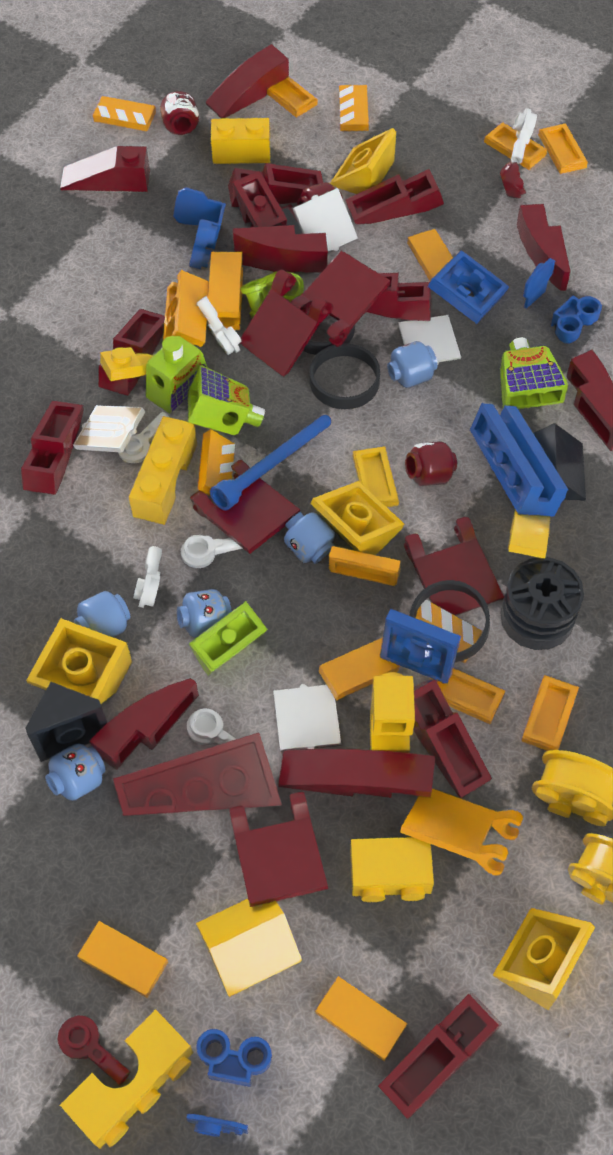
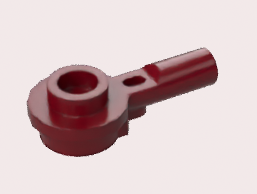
M80 1015L66 1020L59 1029L57 1038L61 1051L71 1059L89 1058L118 1085L123 1084L131 1071L100 1045V1033L94 1021L87 1016Z

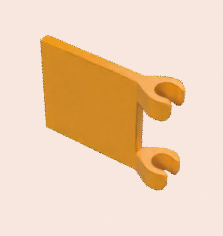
M432 788L431 798L418 796L401 827L400 833L473 859L485 871L497 876L503 872L505 865L502 862L495 861L493 858L505 861L508 856V849L500 844L483 845L491 826L505 839L515 840L518 837L519 829L511 827L508 823L520 826L523 816L515 810L497 812Z

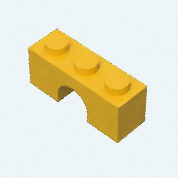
M166 416L162 417L129 495L133 517L163 525L166 524L176 499L175 487L180 469L187 471L197 447L195 424Z
M397 672L374 676L370 713V750L410 753V735L413 734L415 722L413 676H403Z
M156 1009L124 1040L138 1058V1071L132 1082L122 1088H110L101 1083L91 1073L60 1104L62 1109L99 1149L105 1143L109 1147L115 1145L128 1131L129 1127L126 1122L137 1110L141 1114L147 1112L160 1098L161 1094L157 1090L170 1077L173 1082L176 1081L192 1064L188 1059L193 1054L191 1046Z

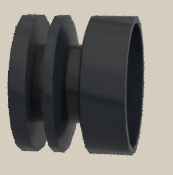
M538 557L520 563L511 572L500 615L502 626L512 640L520 646L533 650H549L561 645L571 635L584 598L583 584L575 570L563 561L550 557H545V559Z

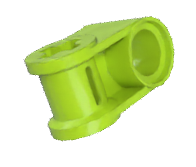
M278 271L261 279L248 282L240 288L242 294H246L251 308L249 314L252 319L271 290L274 277ZM291 273L296 277L295 285L283 296L290 302L302 295L304 291V282L295 273Z

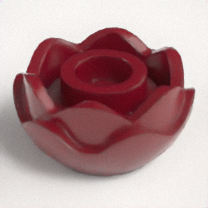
M508 162L501 169L500 176L506 195L518 199L521 198V195L526 194V190H524V183L520 177L517 162Z

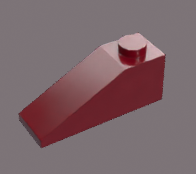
M116 146L67 165L63 168L60 189L148 192L150 166L147 146Z

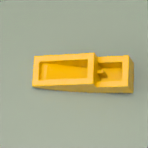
M515 509L508 551L545 559L550 516L518 514Z

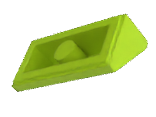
M245 601L191 641L189 646L201 667L209 676L262 636L268 629Z

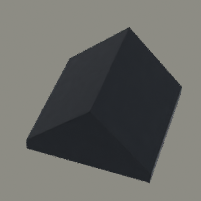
M556 423L534 432V436L568 488L564 500L585 501L583 443Z
M50 682L25 729L40 762H43L74 744H83L84 746L90 744L89 741L107 724L98 699Z

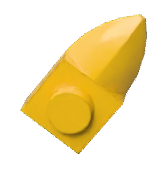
M131 347L115 348L111 351L100 352V363L110 381L146 375V364L154 355L135 354Z

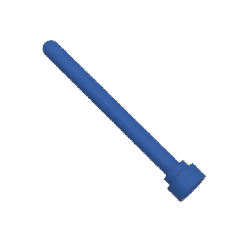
M322 415L236 479L221 480L210 489V495L214 503L222 510H229L239 502V497L242 494L241 491L331 425V418L328 415Z

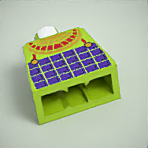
M180 336L165 338L162 342L163 348L148 360L146 364V398L169 414L188 398V390L199 366L207 367L201 350Z
M526 338L514 339L509 345L510 350L503 353L500 366L503 408L505 405L523 409L564 403L568 383L550 349L546 346L530 348Z
M200 365L188 390V422L231 435H237L243 423L259 427L264 418L265 409L250 404L249 388Z

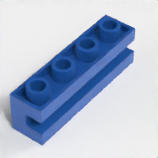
M481 403L470 432L517 513L523 515L555 516L565 499L568 488L516 406L505 405L501 415H499L493 404Z

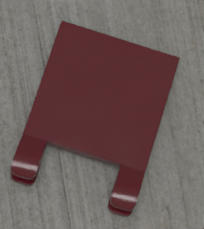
M341 250L305 292L294 298L291 302L306 314L316 297H321L331 302L333 310L329 315L338 321L328 328L327 334L330 336L329 342L338 347L343 344L352 327L389 287L391 282Z
M279 270L274 277L271 290L240 338L242 341L240 344L284 377L290 372L319 324L331 313L333 304L326 299L316 297L311 304L309 314H306L283 297L295 285L296 277L284 270Z
M238 460L231 465V469L235 472L233 475L234 479L250 468L243 460ZM261 478L241 491L242 494L239 497V502L226 511L214 505L207 495L200 490L190 496V500L194 503L193 509L200 516L207 518L249 554L283 529L293 516L301 512L298 507Z
M462 517L456 520L454 531L460 544L425 555L418 534L415 533L405 537L404 549L413 563L424 589L439 581L455 580L475 588L483 596L487 604L504 599L498 582L476 539L469 517ZM455 590L441 591L428 597L431 603L455 616L481 607L470 595Z
M304 792L290 794L291 811L294 820L249 830L244 806L239 805L229 809L250 907L328 889Z

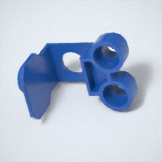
M183 188L178 192L173 217L178 223L199 225L189 267L201 270V267H208L211 250L206 249V247L215 249L226 204L208 199L204 192Z
M550 258L545 263H539L525 284L523 297L526 300L524 308L527 309L546 292L547 283L553 274L556 260ZM575 296L569 298L553 314L551 326L554 327L556 325L555 333L558 339L563 343H572L580 337L583 325H591L599 319L602 304L598 299L591 296H585L580 299Z
M218 1029L205 1031L197 1041L196 1049L198 1056L205 1065L209 1066L208 1077L211 1080L250 1087L252 1075L264 1073L272 1062L270 1045L260 1037L246 1039L242 1042L238 1051L231 1050L228 1036ZM214 1042L222 1046V1052L217 1057H211L207 1054L208 1046ZM258 1050L263 1054L264 1057L260 1064L252 1065L248 1062L247 1058L251 1051ZM187 1114L186 1117L188 1122L195 1124L194 1132L208 1136L220 1137L221 1130L223 1133L228 1134L235 1132L239 1136L242 1133L248 1134L249 1131L248 1125L197 1114Z

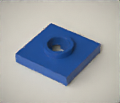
M460 251L431 279L427 286L476 324L509 289L507 284L463 251ZM464 287L470 289L473 292L474 297L469 296L470 291H468Z
M390 609L385 619L380 657L448 684L453 672L461 636Z

